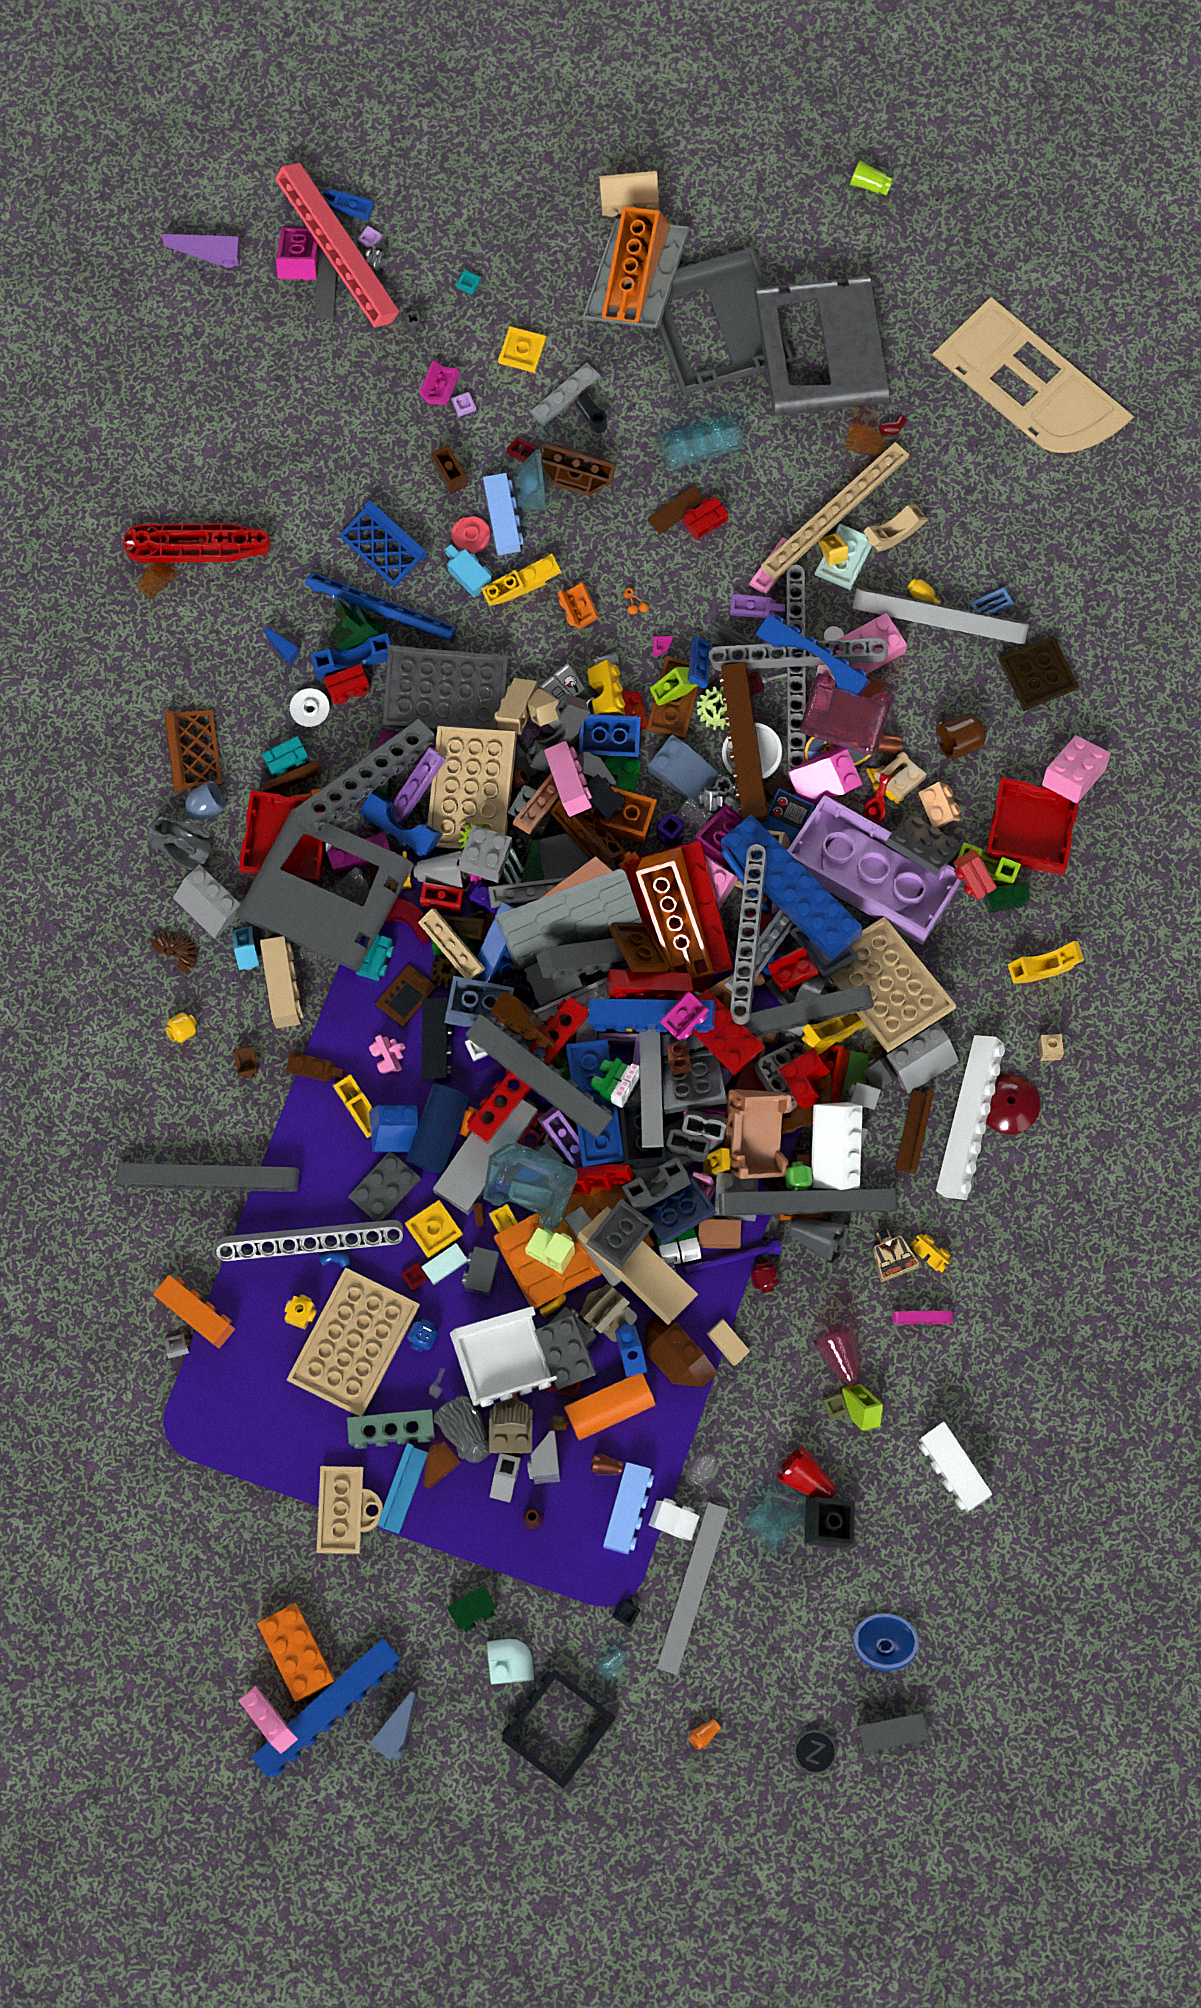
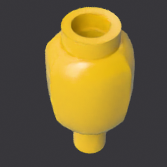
M913 579L907 587L910 595L915 599L938 604L941 602L935 598V592L932 587L923 580Z

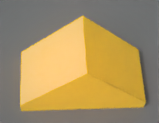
M837 533L822 537L818 541L828 567L847 560L848 546Z

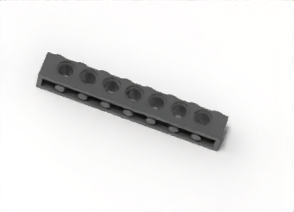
M417 719L295 809L296 821L311 836L316 832L322 831L329 822L338 819L344 811L353 808L363 797H368L374 789L384 785L390 777L399 774L408 764L414 763L429 747L433 748L435 745L434 733L422 721Z

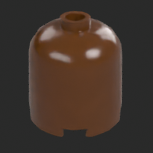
M965 714L938 723L936 726V736L940 735L942 744L939 746L947 759L952 758L954 760L982 748L986 741L987 727L984 722H981L973 714Z

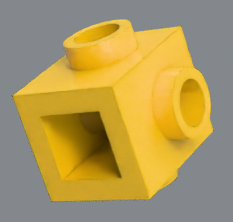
M300 1295V1297L294 1296L292 1301L289 1300L285 1307L287 1314L284 1320L286 1323L306 1330L309 1321L313 1322L317 1313L314 1303L311 1302L312 1299Z

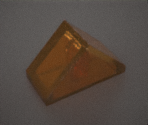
M158 562L147 566L136 587L151 600L178 573L167 562Z

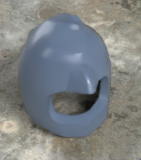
M208 781L195 788L185 801L186 813L194 821L210 819L225 809L220 788L213 781Z

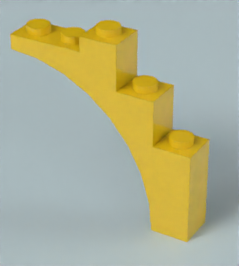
M857 1013L829 1019L818 1024H808L802 1028L805 1033L802 1038L805 1044L802 1046L807 1052L815 1048L821 1054L834 1043L838 1042L840 1044L856 1030H863L867 1026Z

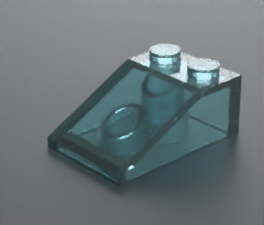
M536 449L518 468V476H514L515 487L520 488V494H517L518 506L522 505V512L546 509L540 449Z
M779 1482L744 1520L742 1526L774 1554L805 1519V1501L809 1499L800 1491Z

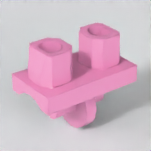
M378 1035L375 1037L376 1042L370 1045L369 1049L373 1056L377 1057L382 1054L384 1060L377 1063L380 1073L385 1074L391 1071L399 1072L402 1070L399 1059L403 1058L401 1051L406 1048L404 1043L397 1044L395 1039L389 1041L387 1036L382 1037V1035Z

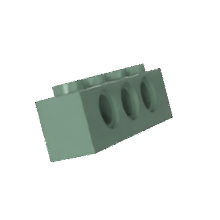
M432 1409L347 1418L349 1444L354 1446L355 1449L367 1448V1444H375L376 1447L388 1446V1442L397 1441L398 1445L409 1444V1440L418 1439V1442L422 1443L430 1442L431 1438H435ZM410 1423H417L418 1430L410 1433L407 1431V1426ZM389 1425L397 1426V1431L393 1435H388L386 1428ZM374 1427L376 1429L375 1435L372 1437L365 1436L366 1428Z

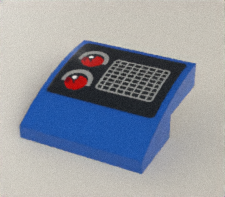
M778 789L768 810L769 820L763 821L762 826L769 831L784 832L789 840L793 842L811 816L815 805Z

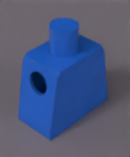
M630 1324L622 1325L619 1329L615 1330V1335L626 1377L647 1372L636 1326ZM634 1351L635 1358H629L628 1353Z

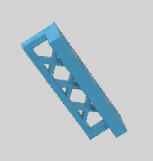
M407 1443L377 1524L380 1528L400 1534L427 1460L428 1452L414 1448L413 1445Z

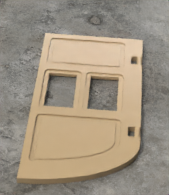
M992 297L933 353L936 359L1034 442L1051 452L1069 453L1092 447L1117 433L1134 418L1133 415ZM1025 343H1031L1061 369L1047 384L1013 356ZM1004 364L1038 392L1024 407L990 379ZM958 366H960V367H961L963 370H965L967 373H966L965 375H963V374H962L959 370H957L956 368H957ZM1030 427H1032V428H1033L1034 430H1036L1039 434H1038L1037 436H1035V435H1034L1031 431H1029L1028 429H1029Z

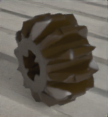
M446 955L445 959L438 956L439 962L432 961L434 968L430 969V974H433L431 979L432 981H437L438 987L445 983V988L448 989L449 984L452 983L453 976H462ZM448 968V971L450 970L451 973H444V969Z

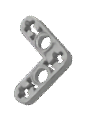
M800 1041L791 1042L762 1057L754 1066L757 1076L767 1091H784V1093L791 1095L792 1108L789 1112L797 1106V1103L779 1069L806 1053L802 1046L803 1043ZM793 1050L799 1051V1053H795L792 1056H790L789 1054ZM776 1055L782 1056L785 1064H780L776 1059ZM773 1080L780 1084V1089H775L772 1086Z

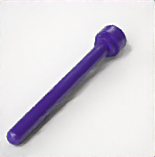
M778 1237L773 1238L763 1246L686 1265L683 1267V1272L689 1274L769 1253V1255L782 1254Z

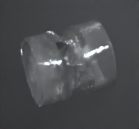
M689 798L676 814L685 825L689 824L690 830L696 834L714 815L705 808L700 809V804L693 798Z

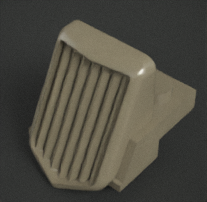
M608 1283L586 1294L579 1313L600 1334L603 1332L613 1342L617 1341L616 1329H619L624 1324L632 1325L637 1320V1315L627 1306L630 1302Z
M511 1398L494 1404L493 1409H490L489 1453H532L533 1409H529L527 1403Z

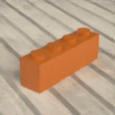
M168 1275L153 1295L220 1349L235 1330L230 1325L232 1320L224 1314L221 1316L216 1314L217 1308L208 1301L204 1304L200 1300L202 1296L193 1288L191 1291H188L185 1288L187 1284L178 1276L174 1279Z

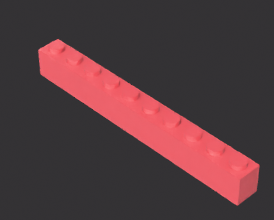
M296 163L282 166L275 180L374 328L392 323L399 313L398 308L302 165Z

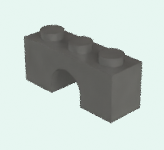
M678 1157L659 1166L660 1173L654 1179L643 1181L639 1177L622 1186L628 1202L634 1209L640 1212L691 1184L688 1174Z

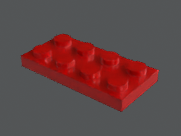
M706 989L697 1000H713L715 1002V1030H709L707 1033L693 1030L692 1033L735 1076L765 1047L743 1024H736L732 1019L731 1012Z

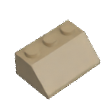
M657 171L599 176L602 216L614 217L617 214H621L623 206L659 210Z

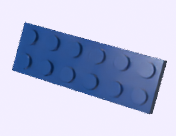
M606 1039L566 1044L570 1080L579 1086L577 1090L585 1094L587 1092L594 1097V1103L599 1107L602 1105L607 1107L612 1112L611 1116L613 1117L611 1123L598 1139L576 1123L582 1167L623 1163L624 1154L617 1105L600 1098V1092L591 1086L594 1076L606 1077V1074L600 1072V1067L604 1059L610 1061L608 1041Z

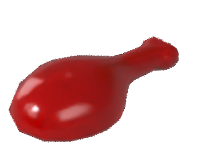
M884 773L880 774V783L876 795L865 804L863 809V817L877 825L881 824L886 815L884 794L887 784L891 780L890 775Z

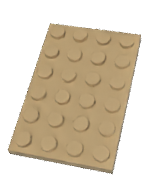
M437 727L435 750L444 756L446 760L433 778L431 786L428 825L443 834L436 848L461 849L464 843L458 842V839L463 838L459 832H466L464 826L469 825L471 827L472 822H476L477 825L483 823L485 828L507 836V813L510 809L517 732Z
M885 916L862 930V935L850 945L857 953L858 959L829 977L839 991L862 985L870 986L874 1007L857 1012V1014L887 1052L956 1009V1004Z
M345 1268L293 1366L287 1381L358 1417L364 1416L419 1310L420 1304Z

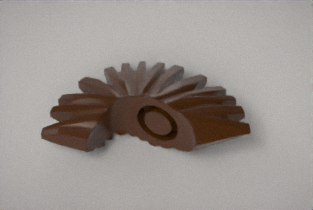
M164 932V936L160 933V937L158 934L154 935L156 940L151 937L149 938L156 951L179 958L178 970L190 974L191 971L187 966L194 967V963L197 961L192 958V956L197 955V952L191 951L196 948L193 945L194 942L190 941L191 938L186 939V935L182 937V933H179L174 940V932H171L169 938L167 932Z

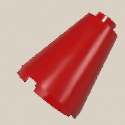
M802 1445L800 1446V1451L796 1448L781 1466L784 1468L781 1474L777 1472L775 1477L779 1482L812 1498L832 1499L836 1493L833 1482L809 1451Z

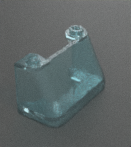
M509 1143L489 1156L483 1199L496 1206H500L510 1200L540 1214V1225L553 1231L561 1223L577 1182L578 1172L570 1166L521 1144Z

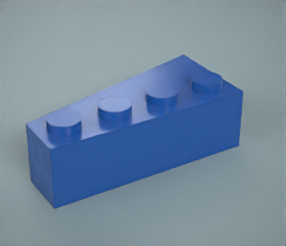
M502 902L496 915L517 908V906ZM495 918L477 956V959L485 969L475 980L501 985L504 977H506L512 967L510 964L512 958Z

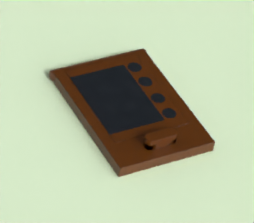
M408 964L379 1000L375 1002V1005L402 1027H405L406 1023L422 1006V998H429L437 986Z

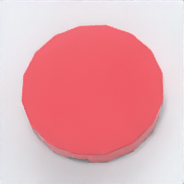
M476 516L459 519L452 529V541L459 551L465 549L469 554L481 552L488 546L490 541L488 524Z

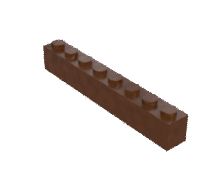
M745 662L721 666L722 673H719L720 685H724L725 692H721L723 704H727V711H724L726 723L730 725V730H727V737L733 746V749H730L731 761H735L736 767L732 768L734 780L738 781L735 793L736 798L740 799L741 806L738 807L739 818L745 820L752 815L758 822L768 821L769 815L748 669Z

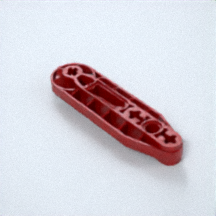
M232 523L140 524L130 528L123 538V546L127 556L133 561L141 563L233 562L254 555H265L270 551L271 546L270 538L266 531L255 530Z

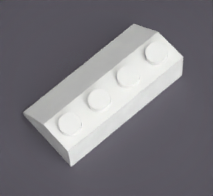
M850 1102L813 1105L812 1188L838 1190L860 1188L861 1105Z
M945 1422L935 1427L919 1440L921 1443L919 1445L920 1450L925 1456H930L933 1461L931 1463L932 1468L937 1474L941 1473L945 1479L943 1481L945 1488L948 1492L953 1491L957 1497L955 1502L960 1510L965 1509L966 1512H969L992 1495Z

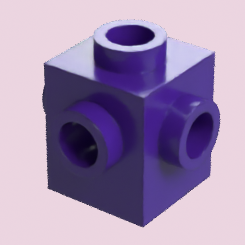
M670 813L665 818H661L656 825L657 839L664 845L668 844L673 847L675 843L679 844L685 837L684 822Z

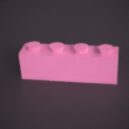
M563 741L545 749L544 752L560 799L569 817L591 808L589 799L592 796L588 787H584L587 785V781L583 773L580 774L583 770L579 761H575V758H578L574 747H569L567 741Z

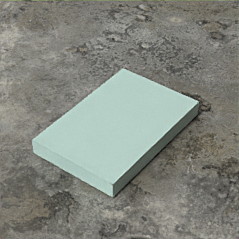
M839 523L835 533L848 546L847 560L828 567L823 555L815 575L851 590L872 545L867 541L865 534Z

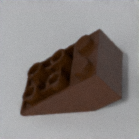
M502 992L490 1012L496 1018L495 1021L499 1025L507 1027L506 1030L514 1036L520 1034L523 1039L529 1042L535 1040V1043L543 1048L549 1046L556 1049L555 1042L539 1016L517 997Z

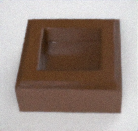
M474 1204L476 1228H484L482 1204Z

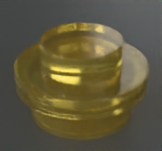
M553 1415V1419H548L550 1429L566 1430L567 1425H569V1421L565 1420V1416Z

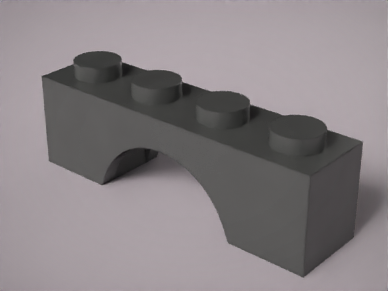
M564 693L555 708L561 721L559 730L547 739L535 740L526 754L530 767L551 774V769L544 750L563 741H567L568 745H570L573 737L578 734L580 726L587 720L590 712L585 700Z

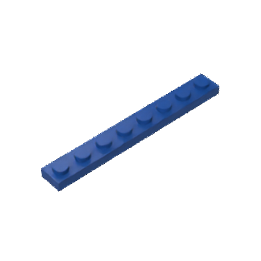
M313 572L306 577L305 585L314 591L325 592L332 598H341L350 605H359L364 607L366 611L380 613L387 619H396L405 626H414L419 628L421 632L435 634L439 639L450 640L456 634V626Z

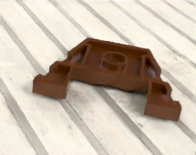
M827 1074L813 1082L822 1098L816 1104L832 1103L833 1076L831 1074ZM797 1104L791 1111V1118H782L781 1135L795 1132L796 1129L805 1125H812L813 1105L804 1110Z

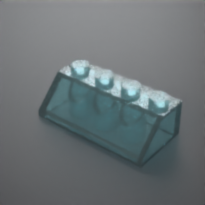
M730 414L656 435L665 464L669 469L674 470L680 469L683 465L689 463L697 464L703 459L718 458L720 454L735 453L739 449L744 448L739 425Z

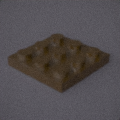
M1054 635L999 657V662L1023 711L1071 693L1079 688Z

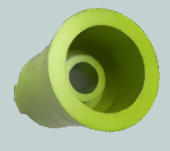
M860 160L850 185L867 189L877 194L887 195L893 178Z

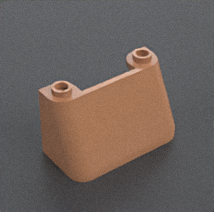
M741 1089L729 1090L726 1107L728 1122L724 1139V1148L729 1149V1155L731 1156L730 1169L727 1170L739 1179L785 1177L788 1159L780 1152L782 1113H788L792 1108L790 1094Z

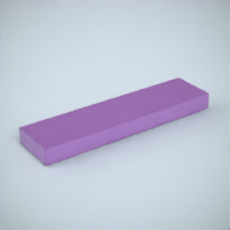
M432 747L427 749L393 801L394 817L401 825L404 824L446 760L444 756Z

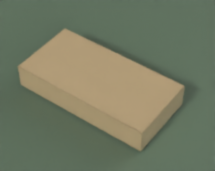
M720 1320L707 1333L709 1338L733 1366L737 1365L750 1352L724 1320Z

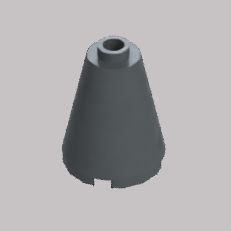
M797 1217L795 1220H791L788 1231H790L791 1237L828 1263L834 1264L841 1255L837 1254L841 1246L845 1247L849 1228L844 1223Z

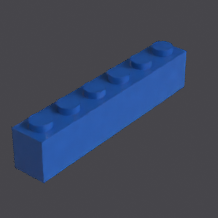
M590 999L588 1024L595 1031L600 1032L606 1031V1029H614L618 1032H625L627 1029H635L638 1032H646L647 1029H655L657 1032H668L659 1021L679 1000ZM698 1000L709 1011L706 1013L708 1015L701 1024L696 1023L692 1030H697V1032L701 1033L715 1030V1002L713 1000Z

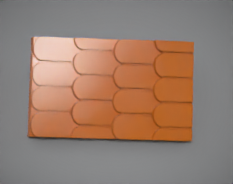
M614 1183L611 1190L592 1188L590 1195L573 1194L493 1237L530 1307L533 1306L535 1309L602 1274L566 1224L564 1218L582 1207L589 1218L593 1220L606 1207L613 1210L620 1199H623L630 1205L621 1184ZM537 1228L542 1230L544 1228L549 1229L554 1234L555 1232L560 1235L564 1233L573 1239L575 1254L563 1274L526 1254L525 1248ZM647 1234L643 1241L652 1248L654 1243L649 1234Z

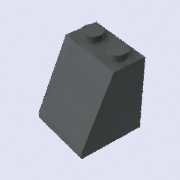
M539 963L525 969L527 974L526 980L532 986L534 999L541 1007L596 983L593 975H586L585 972L575 977L565 975L562 978L553 980L552 977L543 978Z

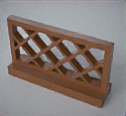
M213 710L180 713L165 711L164 720L174 793L182 792L184 789H195L208 782L204 776L209 770L217 774V781L213 782L218 786H222ZM209 716L210 722L206 727L197 722L200 717ZM179 718H186L191 722L186 729L178 725ZM193 725L202 730L197 737L188 732ZM204 733L212 737V741L208 746L199 740ZM184 735L193 740L188 748L180 742ZM196 743L204 748V751L199 756L190 750ZM207 751L214 755V760L210 765L201 759ZM187 753L196 759L191 766L183 762V757ZM198 761L207 767L201 775L192 769ZM189 772L198 777L194 783H186L185 777Z

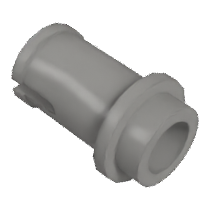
M616 652L602 657L596 656L592 660L593 666L605 660H608L613 665L619 664Z

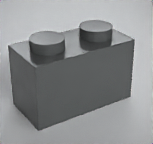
M474 1247L473 1252H469L467 1264H470L469 1270L464 1272L462 1279L465 1291L490 1296L500 1257L499 1252Z

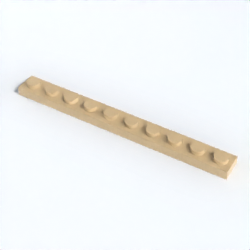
M896 442L892 444L762 563L761 569L774 581L778 579L909 458V454Z

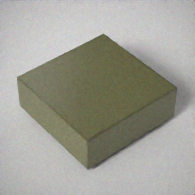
M842 1392L822 1400L829 1420L849 1413Z

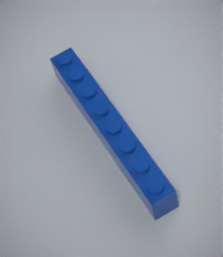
M384 1639L380 1640L287 1724L297 1737V1741L282 1754L268 1741L251 1757L252 1760L268 1778L272 1776L274 1778L278 1777L285 1770L283 1766L288 1761L293 1763L301 1756L299 1751L305 1746L311 1747L318 1740L316 1736L321 1731L324 1733L329 1731L335 1725L333 1721L338 1716L343 1718L351 1710L349 1706L355 1701L357 1703L361 1702L367 1696L366 1691L371 1686L375 1689L381 1684L384 1674L387 1672L393 1673L400 1666L398 1663L401 1660Z

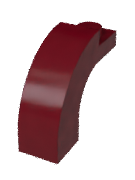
M397 898L384 924L391 921L403 922L413 930L422 946L430 943L429 935L418 923L425 915L414 904Z

